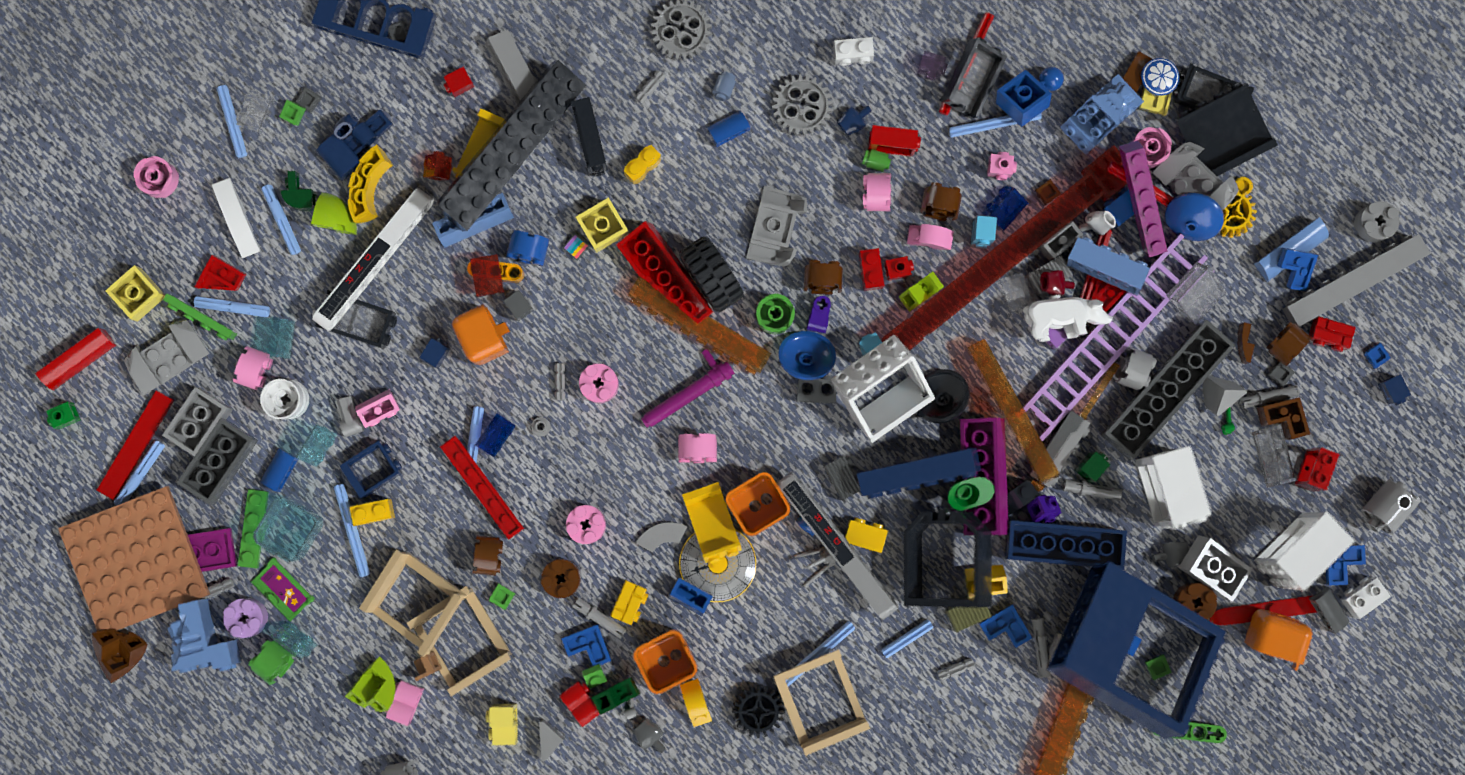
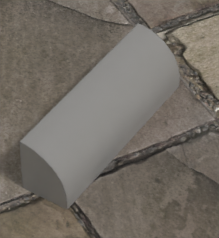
M507 29L488 37L485 46L516 104H518L536 81Z

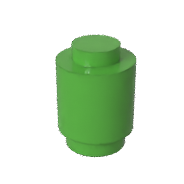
M866 149L862 164L866 165L867 168L884 172V169L888 170L891 159L888 158L889 154Z

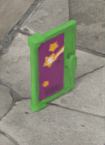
M275 557L271 559L267 566L251 582L289 622L315 599L283 568Z

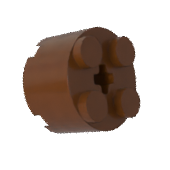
M932 182L930 186L924 189L920 213L926 212V217L940 221H946L947 218H952V221L956 220L962 199L961 189L958 187H943L940 183Z
M810 260L804 269V291L807 292L810 289L812 294L832 295L835 290L841 293L843 268L840 266V262L829 261L828 263H821L819 260Z
M1290 322L1279 333L1280 336H1277L1266 348L1272 356L1286 367L1306 347L1310 340H1312V337L1298 325Z
M476 535V540H480V542L475 543L473 567H477V569H473L472 574L496 576V573H500L501 560H498V553L502 554L503 541L500 540V537Z
M554 560L544 568L541 575V584L550 596L566 598L573 595L581 585V572L578 566L570 560ZM564 574L566 582L559 583L557 575Z
M1201 583L1184 584L1176 590L1173 600L1207 620L1213 616L1217 608L1216 594L1210 587ZM1193 599H1196L1198 602L1197 606L1192 602Z

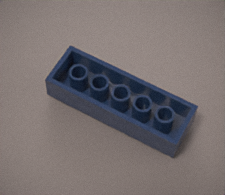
M971 448L857 473L861 495H867L868 499L883 496L885 491L887 495L902 492L901 488L904 487L906 491L920 488L922 483L927 487L939 484L941 479H943L944 483L958 480L959 475H962L963 479L977 476V472L981 471L977 448Z
M1008 521L1009 535H1006L1004 559L1089 567L1110 561L1121 569L1125 568L1126 530Z

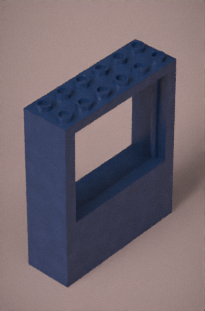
M1109 561L1091 567L1047 670L1164 739L1184 737L1189 730L1190 720L1196 713L1198 700L1203 696L1204 685L1211 676V668L1217 661L1219 648L1224 644L1226 631ZM1148 605L1203 637L1171 716L1115 684Z

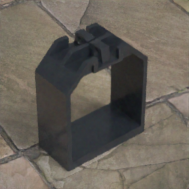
M938 509V512H921L904 531V606L992 607L991 531L973 512H957L956 509ZM930 524H965L974 533V598L922 597V533Z

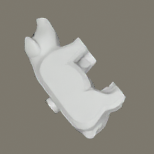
M1060 295L1049 297V300L1036 301L1030 306L1023 308L1025 321L1031 327V335L1036 340H1039V342L1050 341L1048 336L1049 328H1064L1067 338L1071 339L1077 338L1078 335L1087 334L1086 322L1094 325L1110 324L1113 316H1109L1103 309V302L1097 299L1061 298Z

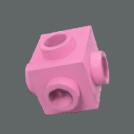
M1008 152L991 154L988 159L987 176L996 177V180H1007V178H1010L1013 173H1016L1017 168L1014 156L1009 155Z

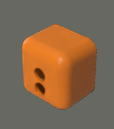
M484 304L454 318L452 328L467 359L472 363L484 365L509 353L502 338L504 334L510 332L506 322L496 325L489 309Z
M766 472L759 473L731 490L726 496L728 507L743 532L749 536L759 534L787 517L790 512V505L773 477ZM765 493L770 494L772 497V502L768 505H764L761 502V496ZM753 500L758 501L761 505L760 510L757 512H753L749 508V504Z
M1259 609L1252 616L1244 643L1255 651L1293 662L1292 669L1298 671L1299 665L1304 664L1313 634L1311 628L1298 619Z
M671 629L639 645L634 652V660L649 690L654 694L663 693L694 677L697 673V662L683 634L677 629ZM678 649L681 651L682 657L680 660L675 661L670 657L672 650ZM662 655H666L670 660L669 665L666 667H662L658 663V659Z

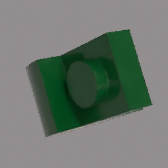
M288 171V177H285V186L288 190H281L283 200L295 210L314 211L316 205L315 191L312 189H300L299 173Z
M630 677L592 697V700L599 714L602 715L641 693L633 678Z

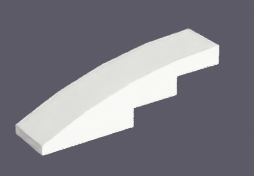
M229 177L212 184L217 201L241 257L245 258L260 252L261 249L245 214V208L231 178Z

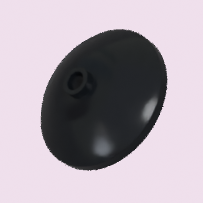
M949 369L935 370L924 376L935 399L917 411V413L924 420L939 424L952 421L961 415L967 407L970 398L969 386L963 376Z

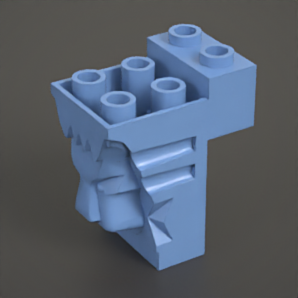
M1117 74L1109 83L1092 95L1060 128L1086 155L1144 101Z
M208 599L178 605L180 619L171 622L168 627L174 654H171L172 671L179 670V673L196 670V665H198L199 669L212 666V669L219 668L220 672L237 668L236 664L242 662L237 639L218 644Z

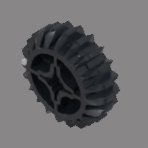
M757 685V691H754L753 687L749 686L750 693L743 689L742 692L745 696L742 697L738 694L737 698L740 700V703L737 701L733 703V705L738 707V709H732V713H738V716L733 717V720H740L736 726L737 728H740L742 725L744 726L742 733H746L748 729L750 730L749 737L753 736V732H756L757 738H760V732H763L764 737H767L766 730L769 729L772 734L775 733L772 726L774 725L776 728H779L780 725L776 721L784 720L783 717L778 716L785 713V710L778 709V707L784 704L783 702H776L780 699V696L776 695L773 697L774 689L767 693L768 686H765L763 691H760V685ZM756 696L754 706L743 708L744 703L749 698ZM761 696L768 698L773 703L774 708L764 707ZM758 701L761 710L764 709V712L760 713L759 721L756 713L753 714V710H756L758 707ZM742 714L753 716L755 718V727L749 725L744 720ZM774 714L770 723L761 727L762 718Z

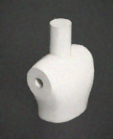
M1094 211L1086 216V223L1080 224L1079 229L1081 232L1092 229L1097 234L1104 235L1111 228L1115 227L1116 220L1109 211Z

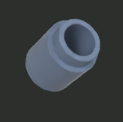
M725 71L718 75L712 91L717 100L725 101L730 99L736 83L735 75Z

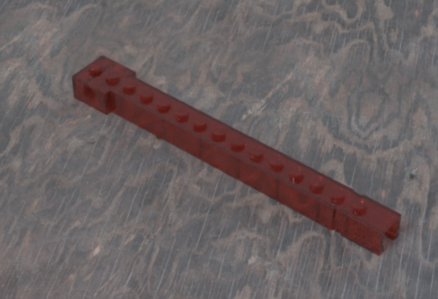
M1113 145L1080 172L1083 177L916 310L909 319L906 318L885 335L881 341L884 342L895 335L909 351L924 340L925 336L928 337L1098 199L1102 198L1105 202L1127 184L1126 182L1107 171V166L1110 162H1115L1123 167L1121 154L1116 146Z

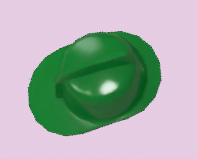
M983 477L960 479L950 489L948 502L951 507L960 511L982 505L992 498L994 486L991 481Z

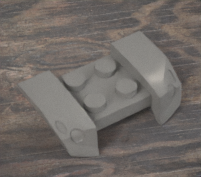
M1192 142L1182 144L1152 172L1165 186L1169 185L1178 195L1184 193L1206 195L1216 201L1222 211L1235 198L1239 190L1233 176L1223 183L1196 157L1204 148Z
M764 186L746 259L775 266H787L791 263L798 249L788 247L797 213H807L806 197Z
M186 319L170 323L169 328L172 332L143 351L137 344L126 355L124 359L126 367L143 395L166 383L210 354Z

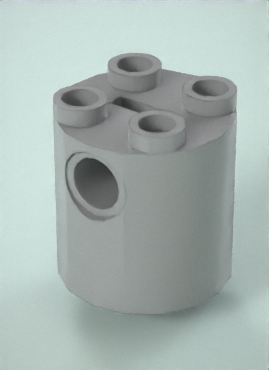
M1388 479L1361 509V512L1367 518L1366 525L1377 533L1382 530L1387 534L1393 535L1416 509L1421 500L1414 494H1410L1407 491L1408 487L1402 482L1398 481L1395 483Z

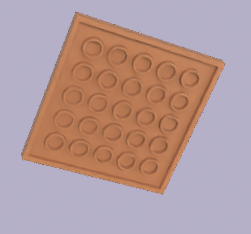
M169 486L58 528L97 631L104 629H116L117 631L177 608L180 604L192 602L210 595Z

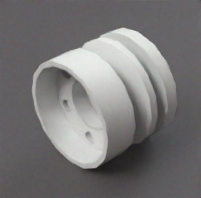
M275 379L263 388L260 403L263 411L274 419H295L306 412L309 405V394L306 387L296 380ZM285 397L290 398L291 401H290V402H287V401L285 400Z

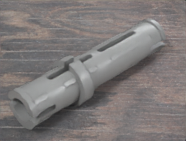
M1297 385L1264 393L1260 391L1256 392L1255 395L1241 397L1240 405L1244 404L1241 406L1242 409L1258 405L1263 407L1267 403L1299 397L1300 392Z
M1065 479L1063 482V491L1077 493L1079 496L1090 495L1120 501L1122 497V489L1093 485L1086 481L1076 482Z
M580 597L572 607L587 616L586 619L593 620L619 639L622 638L627 630L597 610L595 605L591 606Z
M1044 618L1031 619L1034 634L1032 641L1035 642L1038 677H1050L1051 674L1047 670L1049 660L1046 640L1048 636L1045 635Z

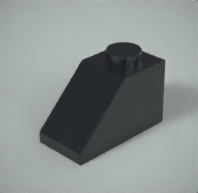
M1029 479L1023 480L1007 492L1008 515L1040 495Z

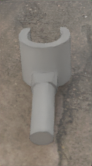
M634 698L629 700L630 708L624 710L628 720L635 718L637 715L634 707Z

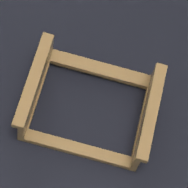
M395 550L359 609L364 613H374L420 648L417 653L425 657V655L431 653L430 651L467 595L411 553ZM406 564L451 597L425 641L380 608V605Z
M467 586L460 590L467 595L466 600L500 656L456 683L435 646H433L430 652H435L442 667L439 671L450 687L447 690L450 696H453L509 661L512 654L472 588L468 589ZM447 597L407 622L410 630L414 629L418 636L425 641L428 635L422 624L442 613L451 597Z
M839 649L773 676L805 756L870 729L842 662ZM834 661L856 720L808 739L785 680Z

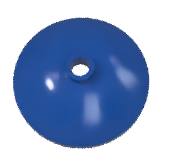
M1184 193L1170 201L1166 208L1165 220L1170 230L1177 236L1182 234L1184 236L1183 239L1204 241L1213 238L1220 232L1224 222V214L1219 204L1212 198L1199 193Z
M801 331L793 333L783 340L779 347L778 358L782 368L791 376L803 380H815L826 376L833 369L836 361V351L832 343L821 334Z

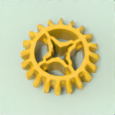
M1239 189L1234 198L1235 201L1232 204H1228L1223 210L1224 222L1220 230L1221 237H1225L1227 234L1229 238H1232L1234 234L1236 237H1239L1241 232L1245 234L1248 232L1247 228L1253 226L1251 222L1255 221L1256 218L1252 214L1257 213V210L1252 209L1255 206V202H1249L1252 196L1246 198L1245 190L1240 194ZM1240 205L1243 207L1244 214L1239 210ZM1233 207L1232 215L1228 217L1229 209ZM1230 220L1241 223L1235 227L1225 225Z

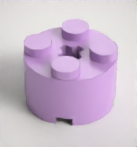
M243 598L235 600L224 610L223 621L225 628L232 636L247 638L259 634L264 629L268 613L265 606L258 600ZM248 615L249 618L244 621L243 617Z

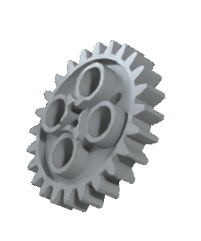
M677 0L675 5L672 1H669V7L663 4L664 11L657 10L659 17L653 16V20L657 22L651 23V28L656 29L651 31V35L656 36L653 38V43L659 42L656 46L657 50L663 48L662 55L668 52L669 59L673 55H676V61L679 60L680 56L686 61L687 55L693 59V53L700 55L699 49L706 50L704 43H710V40L707 38L712 36V32L707 31L712 29V24H707L710 21V17H705L707 14L706 10L700 12L701 5L695 8L694 1L690 5L687 4V0H684L683 4L680 3V0ZM678 14L682 18L679 21H674L672 16ZM697 22L699 26L693 29L689 27V24ZM685 27V31L678 32V29ZM667 31H671L674 33V36L666 38L664 34ZM683 39L691 40V44L688 46L683 45L681 42Z
M799 74L798 80L792 76L791 82L785 79V86L779 84L781 92L775 91L774 94L778 98H772V102L776 103V105L772 106V110H777L773 117H779L777 124L783 122L782 130L788 127L789 134L794 130L796 131V136L799 135V132H802L805 137L807 131L813 135L814 129L820 132V125L826 126L824 119L830 120L831 117L827 113L833 112V109L829 108V106L833 105V101H828L832 94H826L828 87L822 89L823 81L817 84L816 77L811 81L809 80V75L806 76V79H803L802 75ZM792 91L799 92L800 96L798 98H792L790 96V93ZM815 94L819 100L812 102L808 97ZM801 102H805L804 109L800 108ZM793 109L797 114L794 117H790L786 111ZM813 113L815 119L807 120L805 114Z

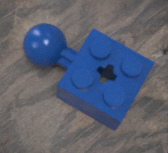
M1047 67L1041 72L1038 81L1027 70H1024L997 90L996 104L1022 127L1050 107L1052 95L1050 91H1055L1062 86L1064 75L1057 67Z

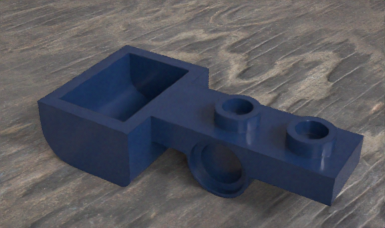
M378 110L366 122L358 124L352 130V134L345 140L338 139L333 133L317 148L316 152L338 178L344 181L359 165L361 158L358 155L394 124L382 110Z

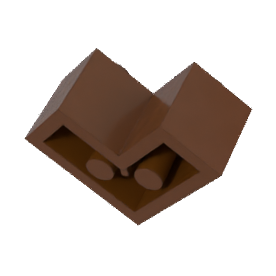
M1300 397L1256 408L1261 427L1280 422L1285 440L1310 435Z

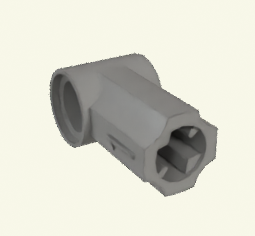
M352 396L335 401L341 418L340 426L343 435L348 437L364 432V426L356 413Z

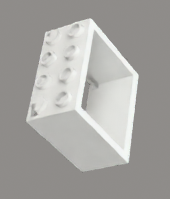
M895 335L830 379L852 419L872 443L935 399L914 356ZM902 366L905 367L909 377L859 411L854 402L855 399Z
M1191 446L1171 449L1135 460L1155 526H1161L1162 529H1177L1187 526V523L1206 521V517L1211 515Z
M1327 512L1302 513L1254 561L1257 564L1258 570L1262 574L1266 573L1271 578L1269 580L1270 583L1277 589L1280 587L1281 589L1305 591L1355 540Z

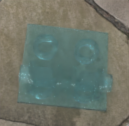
M257 317L253 348L270 354V357L291 359L296 321Z
M316 424L295 458L318 467L324 460L328 449L334 444L338 434Z
M289 621L270 635L273 640L299 660L304 657L308 658L312 653L311 651L318 646L310 636L304 634L295 624Z

